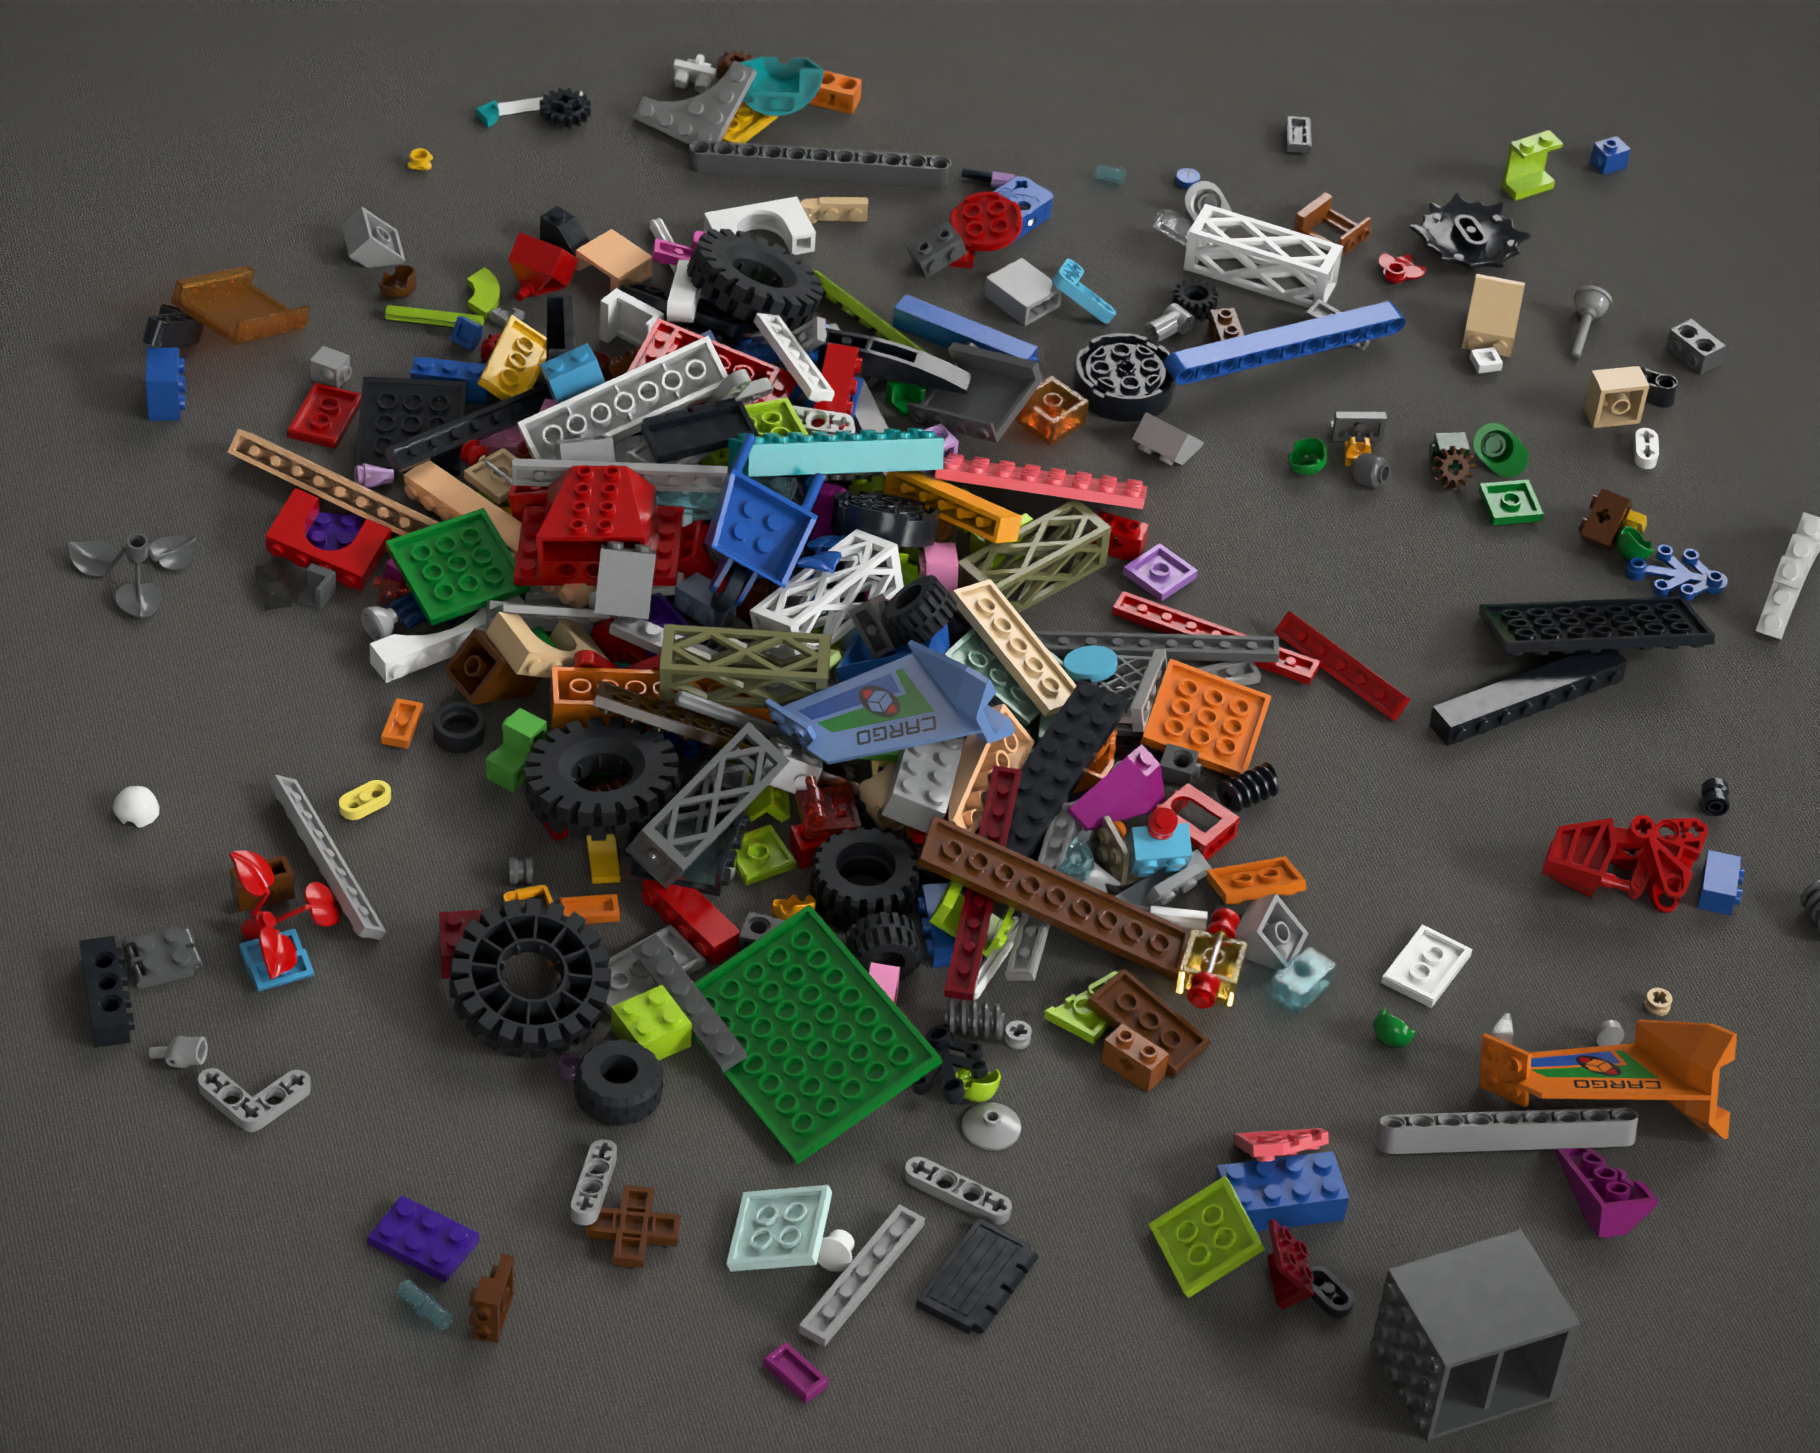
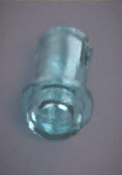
M1098 164L1095 173L1096 180L1115 182L1116 185L1124 184L1127 176V170L1123 169L1122 166L1114 168Z

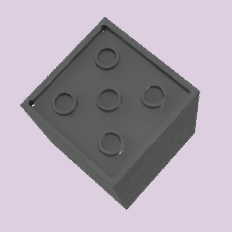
M1522 1229L1388 1269L1386 1282L1383 1285L1382 1299L1379 1303L1377 1320L1374 1324L1375 1329L1370 1341V1348L1373 1355L1379 1358L1384 1366L1387 1379L1393 1382L1398 1390L1401 1403L1407 1406L1411 1412L1415 1427L1422 1431L1428 1441L1559 1399L1581 1324Z

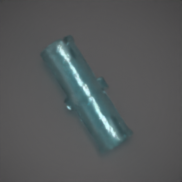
M409 1279L399 1286L397 1295L414 1307V1312L418 1316H425L440 1330H445L451 1325L454 1315L441 1306L432 1293H425Z

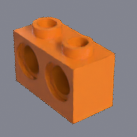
M824 71L821 86L815 97L808 104L853 114L861 99L862 79Z

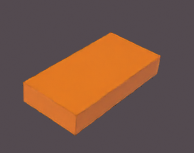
M617 894L560 898V905L565 906L563 915L569 917L575 911L586 919L585 924L620 922Z

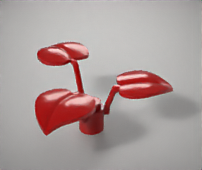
M245 850L234 851L228 856L234 864L240 884L250 895L255 897L262 896L255 908L249 912L252 917L242 922L241 931L249 941L259 938V945L269 978L274 979L291 970L297 963V952L294 944L289 937L280 934L278 929H274V926L303 911L310 910L315 924L322 927H330L340 920L342 916L341 908L338 906V901L327 886L319 882H311L304 889L306 905L277 918L268 911L259 912L270 895L268 887L274 884L273 871L268 862L260 855Z

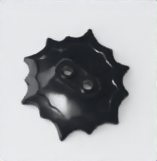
M1455 193L1451 201L1445 205L1429 203L1431 214L1423 216V223L1409 225V228L1424 240L1427 249L1440 256L1441 262L1457 263L1469 269L1504 267L1506 260L1519 255L1518 245L1532 236L1530 233L1516 230L1513 227V220L1502 216V202L1491 206H1485L1480 201L1469 203L1459 193Z

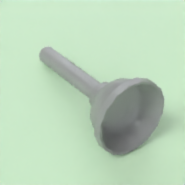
M1593 285L1579 287L1574 293L1573 300L1577 312L1582 319L1571 352V357L1574 359H1579L1591 322L1607 313L1612 306L1611 295L1606 290Z

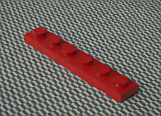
M1288 610L1275 629V634L1305 656L1320 661L1321 668L1392 720H1397L1411 700L1293 612Z

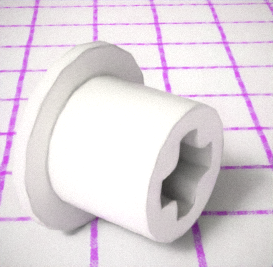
M844 1230L832 1231L828 1237L822 1238L817 1262L829 1271H844L852 1261L853 1237Z

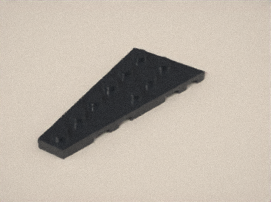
M638 282L620 285V290L658 311H665L667 315V303L670 293H665V289ZM699 298L693 323L703 325L706 330L712 331L714 329L723 333V336L728 338H737L740 334L759 331L758 327L752 324L751 317L746 316L743 321L733 316L735 310L732 308L724 311L715 305L716 301Z

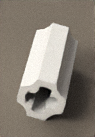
M1150 905V913L1192 931L1191 935L1205 936L1207 924L1206 911Z

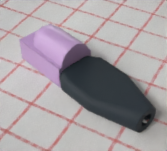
M962 168L961 177L991 182L992 188H999L1015 177L1014 174L994 171L991 173Z

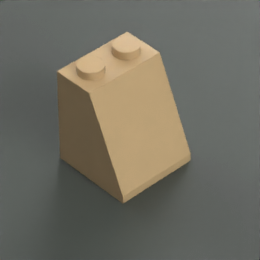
M1476 274L1462 349L1475 350L1494 347L1499 356L1511 357L1525 283Z

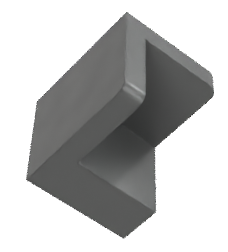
M311 563L307 568V586L298 596V603L321 611L336 592V571Z

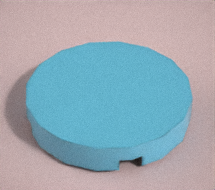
M1104 646L1080 647L1068 653L1064 658L1065 672L1072 680L1077 682L1083 679H1090L1091 682L1105 680L1116 672V666H1118L1116 653Z

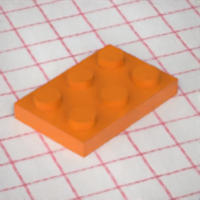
M1286 856L1207 870V881L1226 904L1238 905L1243 901L1259 899L1275 893L1277 895L1289 896L1294 895L1296 892L1306 891L1305 878Z

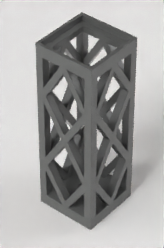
M748 722L640 831L625 851L633 855V858L667 890L776 778L790 760ZM746 738L755 747L741 750L739 745ZM757 755L756 762L751 760L748 756ZM764 756L774 764L767 774L762 770ZM735 759L740 764L724 768L725 761ZM741 773L739 788L720 791L723 776ZM750 773L753 776L752 785L747 786ZM715 778L713 791L708 794L710 779ZM702 783L700 796L687 798ZM737 796L736 803L718 806L720 799ZM711 801L710 808L705 809L706 802ZM698 804L697 811L678 814L680 807ZM730 812L714 828L716 815ZM708 817L706 832L701 833L703 819ZM696 819L693 835L674 839L676 823ZM664 825H668L666 839L662 836ZM691 844V849L679 852L675 848L676 846Z

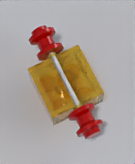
M1219 908L1212 913V923L1208 926L1207 932L1192 929L1179 969L1176 993L1187 995L1188 1001L1200 1009L1210 1008L1215 1002L1232 1006L1244 968L1248 942L1235 939V930L1239 926L1240 918L1237 913L1228 908Z

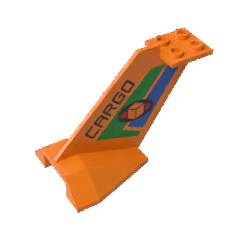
M1636 1021L1635 1043L1540 1052H1527L1485 1033L1482 1035L1479 1087L1522 1107L1528 1106L1529 1093L1542 1099L1666 1100L1701 1130L1725 1140L1728 1138L1730 1112L1717 1106L1720 1068L1735 1060L1737 1033L1713 1023Z

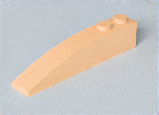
M1005 704L992 708L1010 719L1015 732L1011 736L990 744L975 735L967 736L949 799V822L973 833L981 826L994 765L1021 769L1028 759L1035 742Z

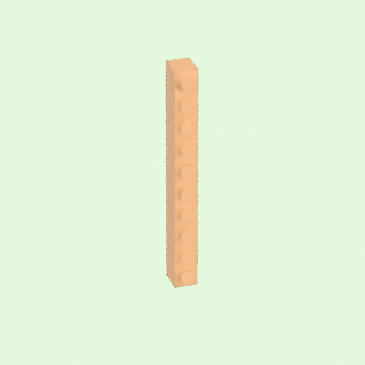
M238 429L228 450V453L365 519L391 528L392 532L401 536L439 523L253 433Z
M431 461L420 464L403 474L406 485L404 489L408 497L412 500L415 499L428 511H432L440 516L443 521L484 508L516 561L522 524L520 521ZM586 583L542 586L546 592L558 597L562 603L576 609H582L588 605L590 593L597 590V586H586Z

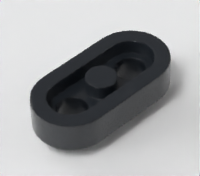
M1323 1266L1309 1267L1314 1277L1312 1282L1314 1295L1310 1297L1330 1316L1336 1318L1348 1316L1354 1306L1355 1298L1353 1293L1329 1269Z

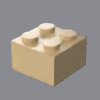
M1640 366L1592 371L1583 407L1592 428L1639 424L1641 422L1649 384Z

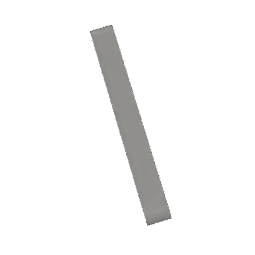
M1621 1107L1386 1115L1380 1118L1377 1146L1380 1151L1387 1154L1626 1147L1633 1145L1636 1141L1638 1113L1632 1109Z

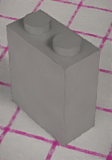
M1020 258L986 277L984 296L1023 326H1026L1061 306L1062 291L1052 283L1049 277L1023 258Z

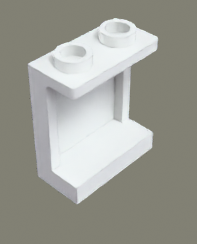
M616 288L600 301V340L609 343L618 336L641 348L656 319L664 320V313Z

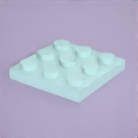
M829 1185L743 1192L726 1263L730 1272L816 1265L832 1196Z

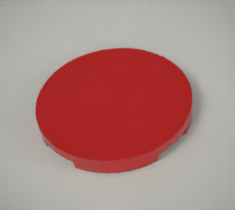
M979 192L965 197L963 202L955 209H952L949 223L962 237L965 248L973 251L989 252L1002 249L1015 241L1022 230L1023 219L1021 209L1015 201H1011L997 192Z

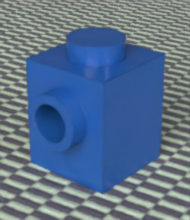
M1618 136L1594 143L1590 162L1603 175L1627 168L1631 149Z

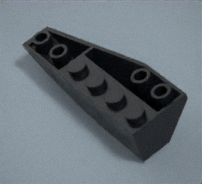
M826 328V342L819 346L818 367L823 368L828 343L858 347V358H863L861 373L856 374L967 394L972 374L945 360L889 340Z

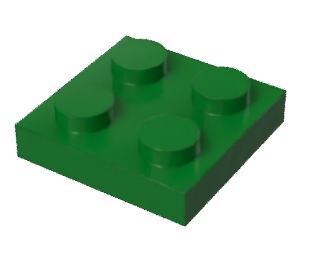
M1529 479L1480 483L1478 492L1493 526L1542 521L1544 513Z

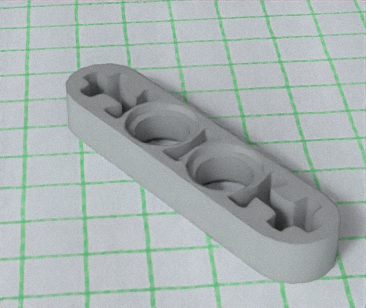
M597 1140L589 1148L571 1201V1220L576 1224L590 1225L598 1219L617 1162V1146L610 1140ZM592 1171H602V1172H604V1173H602V1174H592V1173H590V1172H592ZM585 1190H596V1191H598V1192H596V1193H586V1192H584V1191H585ZM584 1205L589 1206L586 1210H583Z
M913 1157L906 1162L904 1177L911 1186L988 1223L1002 1225L1009 1221L1012 1204L1006 1196L926 1158ZM946 1180L952 1183L953 1186L943 1189L936 1183ZM966 1193H974L979 1197V1199L976 1201H968L963 1197V1195Z

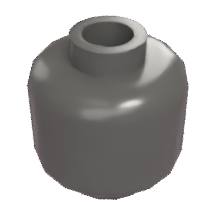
M1362 453L1351 464L1350 471L1358 485L1379 488L1390 477V465L1383 456Z

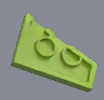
M1113 971L1090 984L1088 990L1077 996L1074 994L1069 996L1062 1005L1056 1008L1053 1006L1045 1010L1044 1018L1094 1044L1108 1028L1109 1024L1085 1004L1088 998L1118 972Z

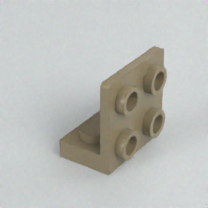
M1110 816L1103 817L1102 828L1099 829V847L1096 848L1097 859L1100 864H1104L1107 873L1121 883L1116 888L1123 892L1147 877H1138L1137 874L1129 873L1130 853L1126 847V840H1122Z

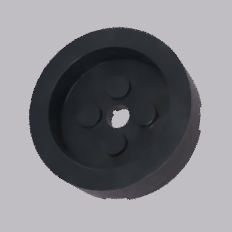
M1112 333L1090 340L1087 347L1081 348L1078 352L1073 382L1074 393L1086 409L1109 420L1137 422L1142 420L1146 412L1157 416L1170 405L1173 398L1175 381L1164 367V361L1170 355L1169 351L1162 345L1157 347L1147 342V337L1136 334ZM1122 369H1128L1129 373L1126 374V371Z
M845 491L834 495L830 529L838 534L848 536L858 529L893 542L898 547H927L935 543L940 511L934 506L926 509L924 502L875 492H864V494L854 496L855 492Z

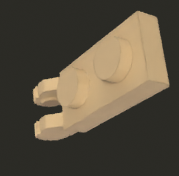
M867 197L807 198L801 201V205L811 223H816L818 220L867 222L868 219Z

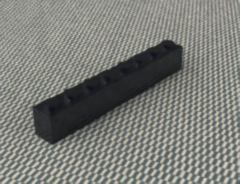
M1601 649L1600 652L1584 650L1435 705L1432 708L1429 726L1446 746L1463 742L1470 737L1484 734L1500 726H1506L1513 721L1530 717L1537 712L1551 709L1567 701H1573L1580 696L1594 693L1607 686L1616 685L1623 681L1627 661L1618 651L1612 649Z

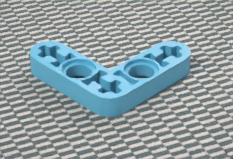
M1066 259L1053 277L1052 283L1100 321L1107 324L1110 323L1116 315L1114 308L1079 282L1084 273L1083 268L1075 261Z

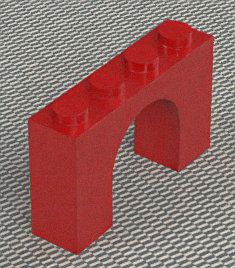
M295 488L265 535L266 550L273 556L288 559L302 568H308L313 563L336 571L337 581L348 588L362 591L387 550L386 541L391 539V528L366 519L357 536L348 546L333 551L319 549L312 545L305 536L319 514V498Z

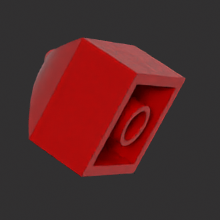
M519 232L508 258L521 285L520 290L515 294L516 299L523 301L526 297L545 295L567 288L579 259L563 248Z

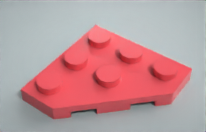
M1322 1128L1234 1133L1235 1146L1242 1149L1244 1153L1250 1154V1157H1256L1257 1161H1274L1275 1156L1297 1155L1298 1151L1320 1149L1321 1145L1329 1144L1328 1131Z

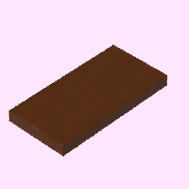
M1124 968L1088 998L1085 1004L1115 1030L1123 1023L1168 1052L1166 1073L1173 1079L1205 1051L1211 1043L1207 1037Z

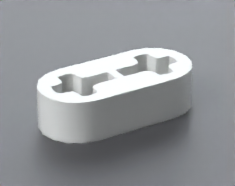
M1649 428L1638 429L1633 442L1634 462L1638 467L1651 469L1657 463L1659 455L1658 435Z

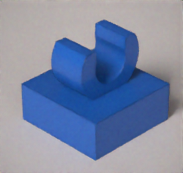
M458 316L450 340L469 350H474L478 341H481L484 332L482 330L483 326L464 316Z

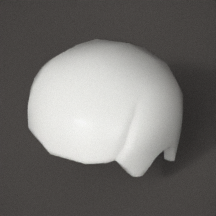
M129 786L124 788L115 797L113 811L123 824L130 821L140 828L152 823L159 815L160 807L157 799L146 787Z

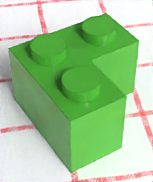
M521 708L504 720L502 724L503 744L496 751H492L485 762L487 766V779L513 793L526 781L525 761L528 753H533L532 747L539 739L547 741V722Z

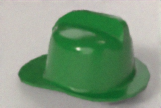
M1488 423L1480 427L1474 435L1473 447L1475 453L1494 473L1501 477L1510 478L1518 476L1524 471L1528 464V451L1524 444L1508 428L1499 423Z

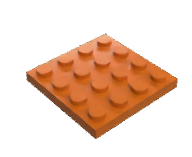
M1170 659L1140 743L1163 752L1167 743L1198 751V763H1201L1203 767L1235 777L1237 774L1248 770L1272 696Z

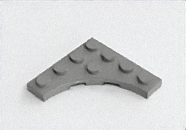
M734 61L727 73L714 86L702 94L686 100L673 102L657 101L643 96L632 117L689 146L697 140L721 142L757 72Z

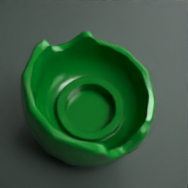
M1304 438L1296 441L1292 453H1288V463L1291 470L1303 476L1315 475L1320 472L1327 463V451L1324 442L1317 438Z
M1624 526L1616 535L1618 551L1628 560L1634 557L1645 560L1656 551L1655 548L1651 549L1653 543L1645 541L1635 528Z
M1386 1008L1380 1010L1374 1018V1032L1377 1038L1387 1046L1393 1048L1405 1047L1411 1043L1416 1035L1415 1030H1410L1408 1025L1401 1019L1390 1015Z

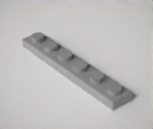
M899 1204L800 1323L798 1333L825 1347L923 1228L925 1218Z

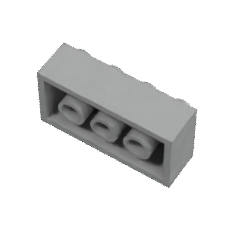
M959 737L899 750L881 815L927 833L929 823L934 815L943 819L947 811L965 739Z

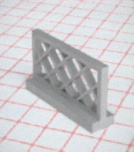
M487 601L486 629L489 628L498 612L519 614L530 629L541 626L545 632L552 633L559 620L580 623L586 632L592 635L594 624L609 619V615L596 614L590 607L576 609L567 605Z
M1155 649L1152 657L1117 655V670L1109 677L1113 680L1107 683L1102 681L1091 683L1122 696L1133 695L1130 697L1128 713H1125L1119 723H1132L1133 732H1144L1167 667L1166 649ZM1137 666H1145V667L1140 668V669H1138V670L1135 668V667H1137ZM1125 671H1128V672H1129L1128 674H1126V675H1124V676H1120V675H1119V674H1121V673H1123V672H1125ZM1136 679L1139 680V682H1136L1134 684L1128 683ZM1119 686L1123 687L1122 689H1119L1117 691L1112 690Z

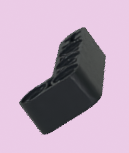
M161 304L159 314L149 316L142 341L156 347L198 344L205 318L175 306Z

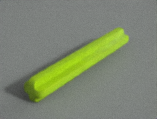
M387 305L385 309L386 320L454 327L458 316H464L484 327V316L394 305Z

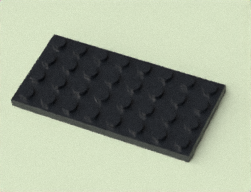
M1683 596L1479 604V616L1503 650L1513 656H1520L1525 652L1545 655L1549 654L1550 651L1571 654L1576 650L1600 652L1601 649L1626 651L1627 648H1638L1641 650H1652L1653 647L1677 649L1679 646L1703 648L1705 645H1714L1715 634Z

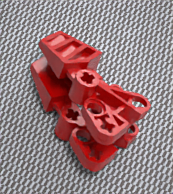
M1638 815L1633 818L1628 828L1614 827L1613 818L1558 826L1554 840L1550 842L1541 874L1592 898L1598 886L1626 891L1627 896L1634 900L1638 899L1645 889L1657 911L1671 913L1676 909L1681 897L1689 886L1693 875L1691 868L1693 862L1697 861L1708 834V828L1699 818L1664 819L1655 825V822L1647 815ZM1663 827L1669 828L1674 835L1661 836L1659 829ZM1691 827H1694V830L1699 832L1697 837H1694L1692 832H1688ZM1615 864L1622 870L1633 869L1630 881L1616 877V874L1605 872L1608 865ZM1665 894L1667 897L1672 898L1673 905L1670 907L1662 906L1659 903L1658 897Z

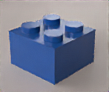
M179 347L147 348L146 392L149 421H180L181 410L186 408L185 394H181L186 393V377L181 375V373H185V359L180 358Z

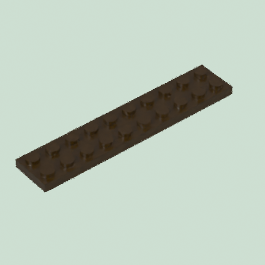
M601 680L599 681L593 703L594 706L598 707L599 711L605 714L612 715L617 713L623 715L624 719L629 722L639 724L641 721L650 724L651 728L656 731L665 733L668 730L676 733L680 739L690 742L694 739L703 742L705 747L717 751L720 748L722 749L742 729ZM746 738L739 745L741 750L755 747ZM752 755L748 757L753 760H756L757 755ZM823 761L817 785L825 786L828 784L836 787V790L842 794L851 795L854 793L859 795V785L862 783V769L844 762L827 764Z

